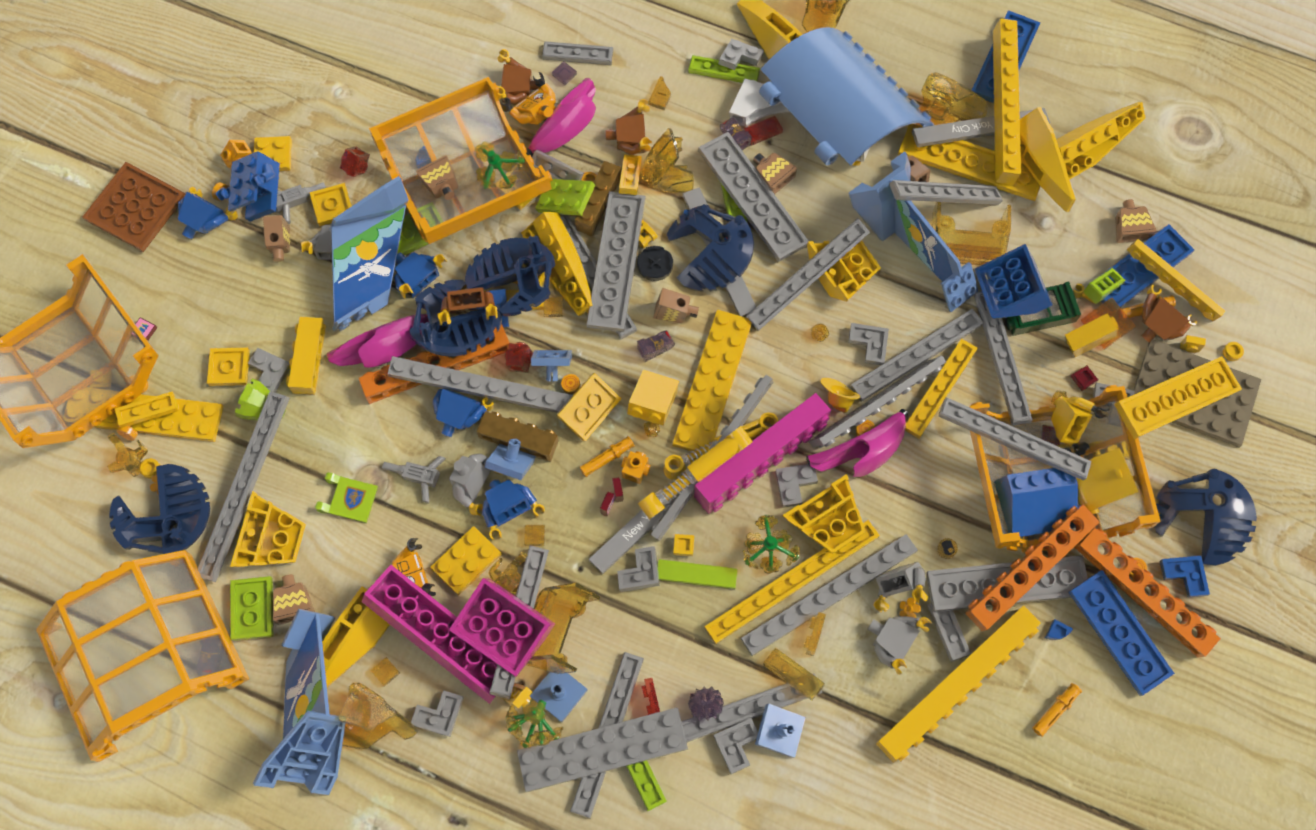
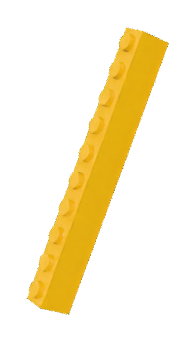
M1000 18L993 30L996 183L1013 185L1021 175L1017 21Z
M1023 605L881 738L876 745L893 763L897 759L900 762L910 754L907 750L912 745L916 748L925 740L922 736L927 731L931 734L939 726L936 723L941 718L946 720L954 712L951 708L955 704L958 706L963 704L968 699L966 694L970 690L974 693L983 685L980 681L984 677L989 679L997 671L994 667L999 663L1003 666L1011 658L1008 654L1013 649L1017 652L1025 645L1023 640L1027 636L1031 639L1039 632L1037 627L1041 622Z

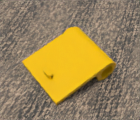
M1120 448L1090 459L1091 465L1087 479L1083 481L1076 478L1078 483L1079 505H1084L1093 515L1100 513L1099 509L1102 506L1139 492Z

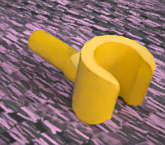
M1076 284L1075 288L1079 292L1073 289L1075 298L1083 297L1094 303L1084 293V286Z

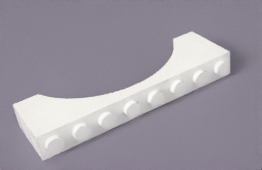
M744 79L729 111L731 123L747 127L765 116L790 111L781 101L771 106L759 94L762 83ZM869 149L857 161L864 162Z

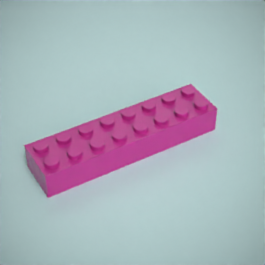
M817 393L813 394L753 440L750 445L735 454L702 481L698 482L694 488V498L708 514L712 511L714 513L719 511L725 501L733 500L739 494L738 491L742 488L747 489L750 487L756 477H763L769 471V467L772 465L777 466L783 461L782 457L786 454L791 455L802 442L804 444L813 437V433L816 431L821 432L825 429L827 421L830 419L831 409Z
M390 565L365 592L362 603L490 704L496 697L490 694V689L497 663L449 631L457 617L394 566Z

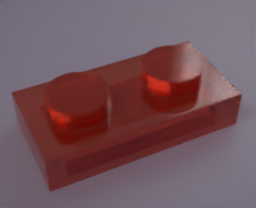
M772 116L743 128V133L752 146L783 133V128L776 116Z
M653 678L644 679L645 685L641 687L644 698L648 697L649 705L646 706L647 714L658 713L660 708Z

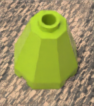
M252 378L250 380L251 384L248 383L239 398L238 404L241 407L240 409L236 408L235 414L242 419L258 420L270 390L260 381Z

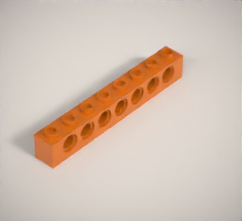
M501 324L498 332L496 328L493 331V342L488 345L486 344L483 348H481L480 344L476 345L477 351L475 352L467 351L465 355L449 358V356L424 351L415 357L405 359L426 364L439 360V363L435 364V366L459 371L512 350ZM390 365L383 366L375 372H367L362 377H359L369 404L422 384L388 377ZM385 380L384 384L377 385L379 381Z
M1084 505L1072 506L1065 513L1067 515L1066 518L1057 520L1052 525L1053 530L1050 533L1045 532L1038 538L1040 542L1036 546L1031 545L1024 552L1025 556L1021 560L1019 558L1010 565L1012 569L1008 573L1005 571L996 578L998 582L993 587L989 585L982 591L983 596L979 600L976 598L968 605L969 610L965 614L981 631L988 630L1100 523ZM1070 522L1075 524V531L1070 528ZM1056 535L1062 538V544L1056 541ZM1043 548L1048 551V557L1042 554ZM1029 561H1031L1034 564V571L1029 569ZM1015 574L1020 577V584L1014 581ZM1000 588L1006 590V598L1000 595ZM987 601L992 604V611L986 609L985 604Z
M1093 528L1074 547L1100 571L1103 570L1114 584L1195 656L1206 657L1221 639L1216 635V630L1200 621V616L1193 611H1189L1181 599L1174 598L1165 585L1156 582L1153 579L1154 576L1149 571L1139 567L1136 559L1127 556L1122 552L1123 549L1120 545L1111 542L1103 530ZM1098 545H1102V546H1103V548H1104V554H1103V555L1099 553V551H1098ZM1114 558H1116L1119 561V568H1116L1114 566ZM1130 572L1135 575L1134 582L1129 579ZM1145 586L1150 588V596L1145 593ZM1161 600H1164L1166 603L1165 610L1160 606ZM1177 614H1179L1182 617V622L1180 624L1176 620ZM1193 627L1198 633L1196 638L1192 635Z

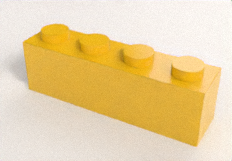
M300 317L299 323H296L295 333L297 336L296 341L294 340L292 344L294 354L293 358H290L289 367L291 371L286 380L287 387H289L293 394L315 395L326 325L322 318Z

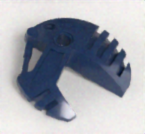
M705 204L688 210V217L683 213L680 216V223L678 224L677 220H675L667 232L668 240L672 241L697 233L710 242V244L676 277L684 287L704 292L702 289L716 291V287L725 288L727 287L726 283H734L736 281L735 277H741L746 271L753 256L754 240L746 220L741 215L734 217L715 211ZM709 213L721 217L723 220L729 221V223L722 225ZM723 238H728L727 241L721 242Z
M536 235L534 237L530 236L528 239L509 238L500 240L499 244H491L489 249L484 248L481 250L482 254L480 256L477 254L473 258V265L469 264L466 271L465 282L468 289L483 287V290L518 281L519 292L498 310L502 316H515L522 314L521 311L528 312L532 310L531 306L537 307L546 299H549L551 294L549 279L551 270L555 266V260L551 251L540 243ZM545 272L544 287H541L538 276Z
M463 280L444 281L445 284L436 283L434 288L428 287L416 296V316H414L410 335L416 344L428 352L442 356L467 354L466 349L469 348L471 353L477 351L476 345L480 344L481 348L486 346L485 340L488 338L491 341L494 338V329L496 328L498 332L501 327L502 315L498 311L500 309L498 304L495 305L497 307V319L495 316H489V319H487L486 308L450 317V324L446 321L440 325L438 313L441 312L443 298L447 296L449 291L465 290L467 285ZM421 308L426 310L429 323H420Z
M175 464L156 466L160 516L136 518L119 495L115 497L110 506L109 518H113L110 522V527L112 530L115 529L113 535L117 542L126 550L136 548L159 554L186 550L193 545L203 533L210 516V502H206V500L210 499L209 494L203 492L206 487L202 482H197L200 480L197 475L189 474L190 470ZM177 524L176 528H175V529L173 528V529L170 531V528H171L173 525ZM162 541V547L136 544L139 542Z
M1210 469L1206 473L1194 475L1191 478L1175 482L1169 480L1163 485L1156 496V499L1159 500L1156 506L1161 522L1154 529L1156 534L1162 537L1179 512H1205L1202 561L1204 565L1216 566L1233 560L1236 557L1232 555L1242 553L1247 548L1243 546L1245 542L1250 543L1253 538L1249 534L1250 532H1255L1256 526H1252V521H1257L1254 502L1247 489L1228 473L1218 469ZM1206 480V489H1181L1177 487L1191 482L1195 483ZM1214 495L1221 498L1220 505H1216L1213 502Z

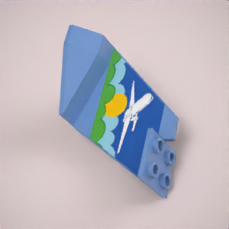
M903 152L890 162L893 169L892 173L873 187L861 183L849 192V197L853 208L881 241L886 240L895 233L942 281L941 285L949 311L952 312L978 292L972 265L968 262L961 267L959 259L911 200L895 199L889 183L893 180L911 181L910 163L907 153Z
M399 176L335 217L329 228L332 238L333 331L338 329L342 331L350 325L349 323L352 320H360L368 312L367 309L372 315L388 305L406 204L409 201Z
M299 608L281 644L283 647L292 648L286 661L283 740L261 765L253 782L254 786L274 788L277 780L305 784L311 793L329 795L338 777L346 723L345 717L329 714L322 641L334 622V616Z

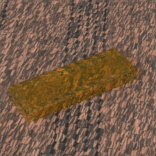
M777 648L763 662L766 668L811 701L825 686L823 681Z

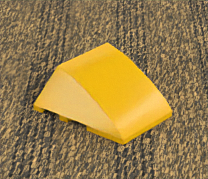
M829 240L823 243L808 241L809 260L829 244ZM861 240L821 275L818 280L830 297L847 302L881 267Z
M847 474L833 482L830 487L800 506L797 505L782 515V517L832 554L866 532L854 500L853 491H851Z
M252 491L230 567L295 563L306 524Z

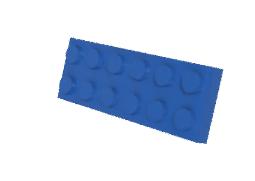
M1008 10L1004 19L1017 21L1019 71L1041 22ZM993 44L970 93L991 103H994Z
M1170 224L1144 242L1146 246L1173 268L1195 251ZM1128 254L1111 267L1126 281L1101 300V302L1113 314L1157 281L1159 277L1152 271L1147 270L1145 265L1139 260L1134 259Z
M1103 570L1068 592L1139 696L1145 695L1175 674Z

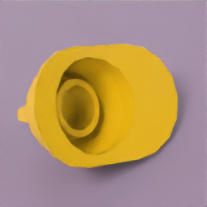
M822 378L820 380L821 384L828 390L829 404L843 413H847L854 400L860 398L859 394L835 379Z

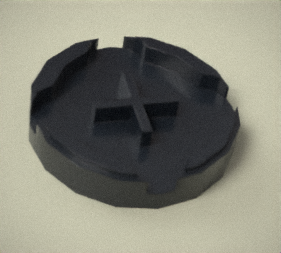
M661 246L646 247L637 258V268L643 278L650 281H660L668 277L672 272L673 258L671 253Z

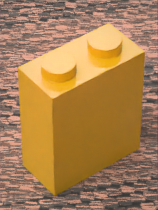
M1107 313L1065 334V339L1074 357H1077L1117 337L1119 326L1115 318H1110Z
M643 370L630 398L627 414L664 426L676 397L679 381Z

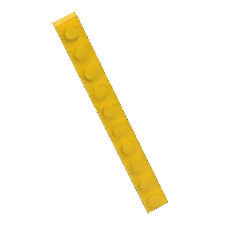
M869 520L865 521L863 525L866 532L834 554L825 548L707 624L704 627L715 644L719 643L878 539L879 533Z

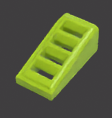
M1111 268L1090 282L1085 288L1084 293L1097 304L1126 280Z

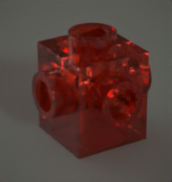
M356 146L347 148L341 157L340 169L352 177L364 174L368 168L367 163L370 154Z
M524 342L510 343L509 349L505 352V365L510 371L528 373L533 355L532 350Z

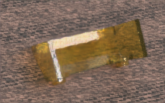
M936 202L932 212V227L959 259L960 264L970 262L971 265H983L1007 252L1011 232V205H1007L1001 220L993 224L991 233L955 229L954 219L947 215H941V202Z
M577 582L542 589L537 597L534 609L554 622L555 625L526 665L555 674L576 672L577 668L568 664L567 656L562 654L561 651L572 618L583 615L587 602L599 601L600 596Z

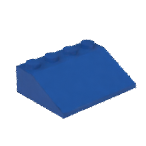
M1026 244L975 268L992 318L1035 314L1053 305L1036 262Z
M1056 468L1009 474L994 481L1008 533L1019 532L1020 537L1051 532L1053 530L1052 525L1060 518L1062 520L1066 518L1067 515L1065 513L1072 506L1078 507V483L1076 477ZM1070 522L1071 529L1076 528L1073 522Z

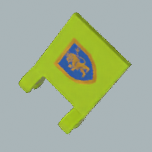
M327 472L325 475L326 482L337 484V488L331 505L318 501L315 506L316 511L367 523L378 486Z

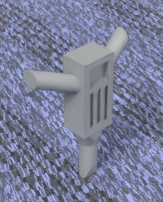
M324 182L312 187L302 188L301 185L284 191L278 190L276 209L278 212L283 211V218L288 224L291 223L290 208L307 202L306 198L310 196L309 192L326 188Z
M438 456L428 467L407 462L406 465L384 462L382 469L399 473L404 480L421 484L422 501L429 503L428 486L435 488L440 475L436 468L446 458Z

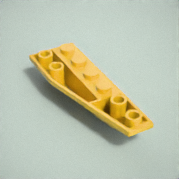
M740 0L737 2L738 8L769 60L788 43L803 35L787 19L763 1Z
M1137 102L1099 117L1056 139L1069 180L1095 166L1145 119L1142 102Z
M1037 107L1020 119L1021 159L1044 191L1065 212H1070L1076 198L1053 128L1050 126L1041 107Z
M541 213L521 234L523 238L527 239L530 236H538L540 243L551 251L554 256L555 266L551 270L549 280L576 314L581 316L592 307V300L580 257L559 213Z
M361 586L322 641L327 687L368 653L390 626L389 623L362 603L363 596L367 591L363 586Z

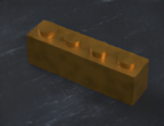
M607 161L603 162L593 182L595 187L582 216L577 215L575 218L577 231L593 236L607 208L609 192H615L621 179L620 166Z
M485 411L477 430L480 439L498 445L508 446L510 439H517L521 442L520 451L551 462L559 442L558 435L552 430L545 429L544 431L538 429L534 424L527 423L526 425L512 417L507 419L494 411L491 413Z

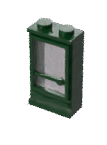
M1070 282L1046 287L1053 304L1052 306L1035 314L1006 317V326L1011 331L1012 336L1077 322L1081 312Z

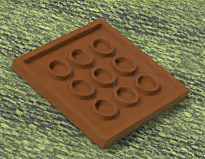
M125 162L82 218L86 222L144 252L176 211L178 202L186 194Z

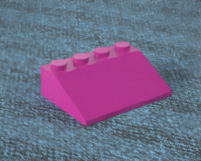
M483 578L449 631L517 677L544 642L555 623L491 579Z

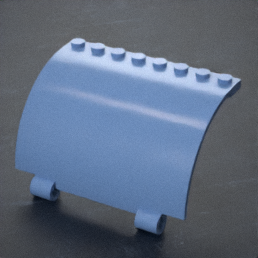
M830 27L809 31L780 49L760 69L771 82H766L759 90V94L771 106L781 101L820 143L815 148L814 153L826 166L833 164L839 154L849 165H852L880 139L906 125L920 123L923 127L934 125L930 120L932 117L926 111L922 112L919 109L920 105L914 99L910 100L907 97L909 94L902 87L899 89L896 86L897 81L884 74L886 70L879 64L876 66L874 63L875 59L870 54H865L863 52L864 48L858 42L854 43L851 40L853 37L847 31L843 33L838 29Z

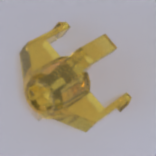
M115 433L110 434L108 439L114 444L118 452L116 454V461L107 466L109 471L114 473L127 470L133 477L140 475L139 466L141 460L148 453L145 445L140 440H137L140 447L132 450L126 447Z
M523 551L520 552L503 572L497 569L503 560L500 558L489 570L491 580L511 594L516 595L521 578L520 573L517 572L518 566L526 559L528 554Z

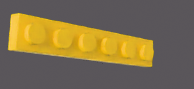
M1139 239L1126 249L1134 259L1144 264L1147 270L1156 274L1163 283L1173 288L1176 294L1181 295L1192 307L1202 312L1205 318L1213 322L1225 313L1223 308Z
M961 338L907 421L905 431L920 439L942 405L943 400L948 396L977 351V347Z

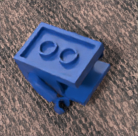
M258 151L233 161L230 187L226 189L223 187L215 194L220 201L228 199V211L230 212L246 206L245 219L250 222L274 213L277 206L280 163Z

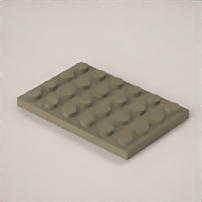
M1153 339L1148 343L1133 389L1135 391L1134 394L1199 367L1211 360ZM1230 368L1242 390L1172 423L1240 448L1244 441L1261 379Z

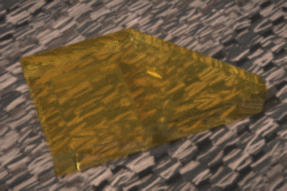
M660 76L648 101V105L665 111L671 98V92L667 88L664 78Z

